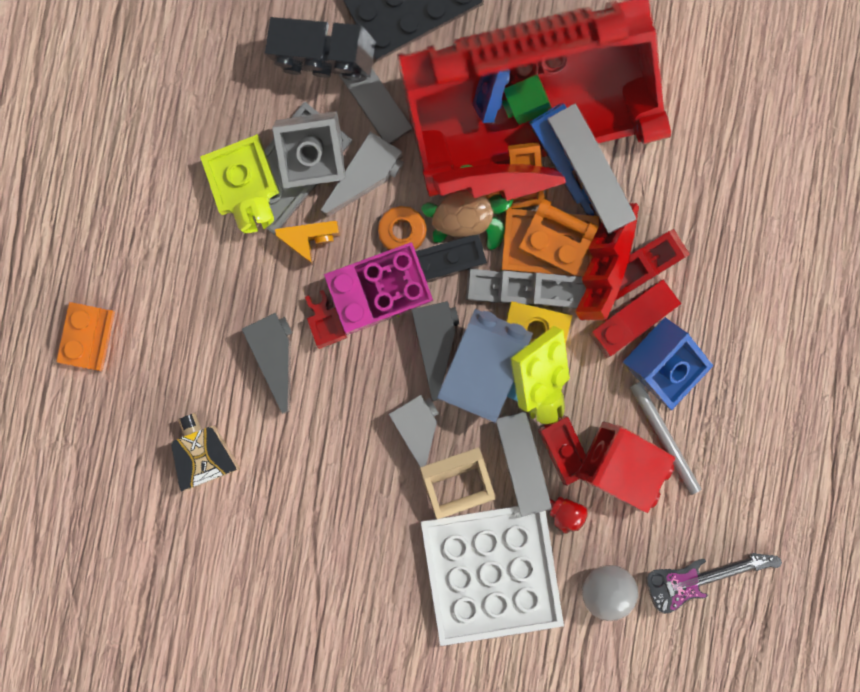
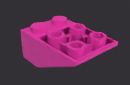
M412 242L324 274L342 326L347 335L434 301Z

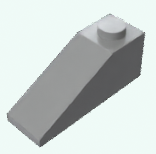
M370 132L346 169L345 180H340L322 207V214L329 217L387 182L390 175L395 178L404 164L400 160L402 158V151Z

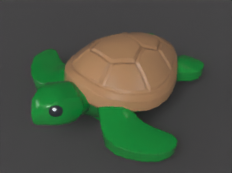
M463 165L460 168L471 167L472 165ZM462 189L448 194L439 205L432 202L423 204L421 210L427 217L433 218L432 225L435 227L433 231L434 242H442L447 235L468 237L478 235L486 230L488 233L487 247L492 250L501 244L505 231L502 221L493 215L507 211L514 199L506 201L501 194H495L490 198H487L485 195L473 198L467 189Z

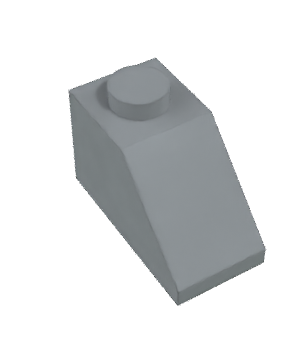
M421 395L389 415L419 466L423 467L427 464L437 424L434 416L439 414L430 397L424 400Z

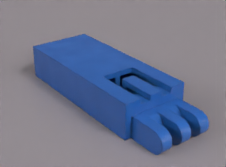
M560 103L530 121L529 125L554 168L565 177L566 183L564 185L574 202L580 203L586 215L595 216L593 209L589 206L591 202L572 174L574 169L548 122L549 117L567 108L564 103Z

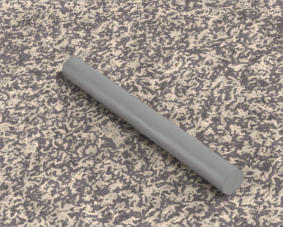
M641 381L632 385L630 389L665 451L676 457L673 464L689 493L693 495L702 490Z

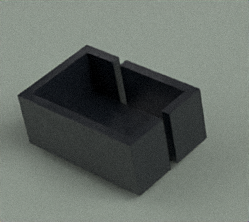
M270 17L265 54L287 74L301 75V71H310L312 75L323 78H330L331 74H341L344 79L359 81L361 76L371 77L376 41L361 25L333 22L332 35L329 36L327 35L328 22Z

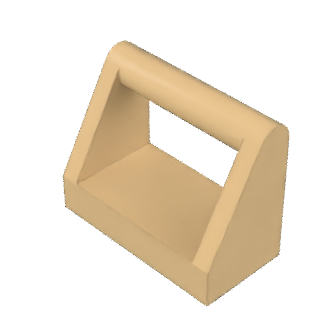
M479 447L420 467V476L437 520L496 499ZM474 469L478 470L485 490L439 506L432 484Z

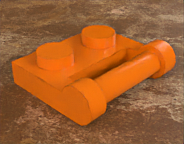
M543 198L518 249L574 276L599 225L593 222L588 224L551 206V202ZM544 216L582 234L583 237L580 243L542 225Z

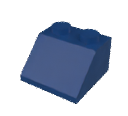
M666 317L653 328L646 338L623 361L631 373L671 411L713 367V364L691 336Z

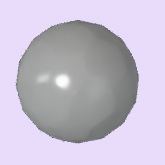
M604 565L596 568L587 576L582 587V597L585 606L593 616L600 620L617 621L628 616L634 609L638 600V587L634 578L627 570L620 566Z

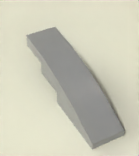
M576 103L549 117L548 122L562 145L563 151L578 176L583 190L608 234L636 220V216Z
M468 269L466 300L510 304L513 301L530 306L576 309L586 291V287L581 281L583 277Z

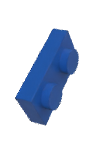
M509 69L480 76L472 105L483 123H494L497 111L502 105L505 85L509 82Z

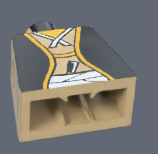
M195 413L178 419L184 437L171 441V447L181 491H186L240 470L238 463L215 426L201 430Z

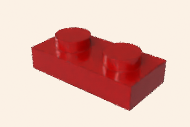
M563 415L562 418H558L557 422L539 428L538 432L563 485L568 486L579 480L576 475L586 454L569 417Z

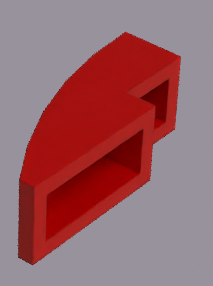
M674 229L666 232L629 256L627 268L615 301L690 255Z

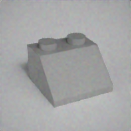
M337 111L275 121L272 129L283 189L345 180L343 146Z

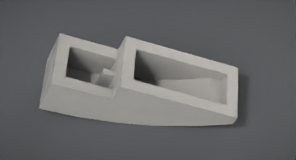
M526 411L498 418L496 420L497 431L521 517L552 509Z

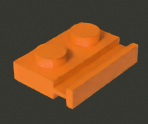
M69 302L56 362L103 371L115 311Z

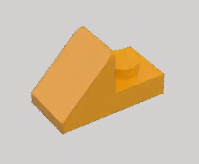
M337 220L275 229L279 240L311 264H313L310 240H315L316 244H327L334 242L333 237L340 236Z

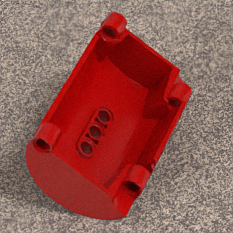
M614 0L607 2L603 10L593 11L587 6L453 39L452 46L436 50L435 46L431 45L427 46L424 50L403 54V52L397 54L407 109L429 197L440 195L433 185L431 175L458 169L463 165L509 164L508 146L539 142L529 125L530 121L519 125L514 116L508 118L503 104L497 111L494 123H483L472 105L480 76L509 69L510 72L509 82L505 85V88L538 74L552 108L560 103H564L567 108L576 103L598 144L635 135L637 141L642 142V144L671 137L669 119L664 110L657 36L651 15L650 0H624L620 2ZM504 91L502 95V101L507 99ZM540 144L541 158L546 157L547 154Z

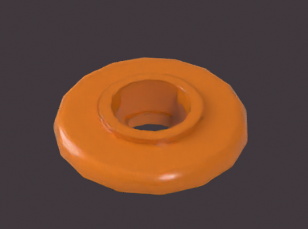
M393 207L385 212L379 221V240L388 250L410 242L413 243L416 250L425 240L427 230L425 220L418 211L411 207ZM398 222H406L411 226L410 236L406 239H398L393 233V227Z

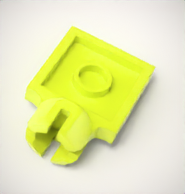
M258 134L200 156L221 215L233 213L236 224L243 233L258 232L256 222L261 223L263 229L274 222L269 201L271 197L279 194V190Z
M553 326L511 358L518 407L529 412L530 418H536L541 424L555 423L558 421V417H563L565 401L562 387L570 380L564 332L562 329Z

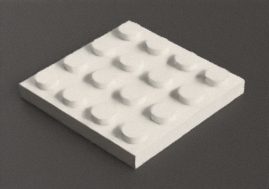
M513 506L444 517L438 520L421 521L440 646L564 626L546 511L521 517L519 507Z

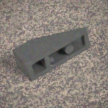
M448 301L412 309L432 401L439 400L437 397L442 387L455 334L454 326L459 325L456 307L450 308Z
M273 313L242 328V331L281 412L285 414L290 411L291 341L288 335L293 334L285 317L280 319L276 313Z

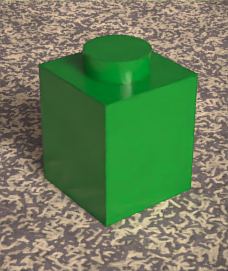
M538 74L504 89L507 98L502 101L508 118L514 116L519 125L537 118L552 108Z

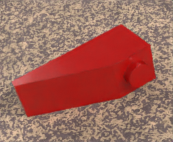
M663 279L590 332L589 335L605 357L609 358L682 303Z

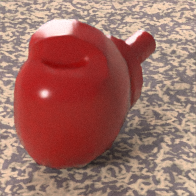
M559 496L556 502L549 498L552 508L550 516L555 518L554 525L559 531L568 534L570 531H579L583 527L588 516V510L584 505L567 498L564 499Z

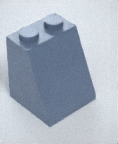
M475 309L437 398L496 423L514 381L511 358L529 345L533 333L527 331L519 324H510L503 321L491 312Z

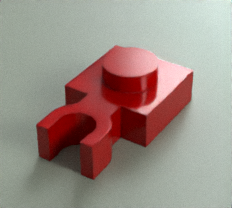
M324 290L320 291L322 296L320 304L314 305L309 295L305 297L309 308L315 313L314 316L307 318L318 349L347 339L336 307L330 310L327 309L329 301Z

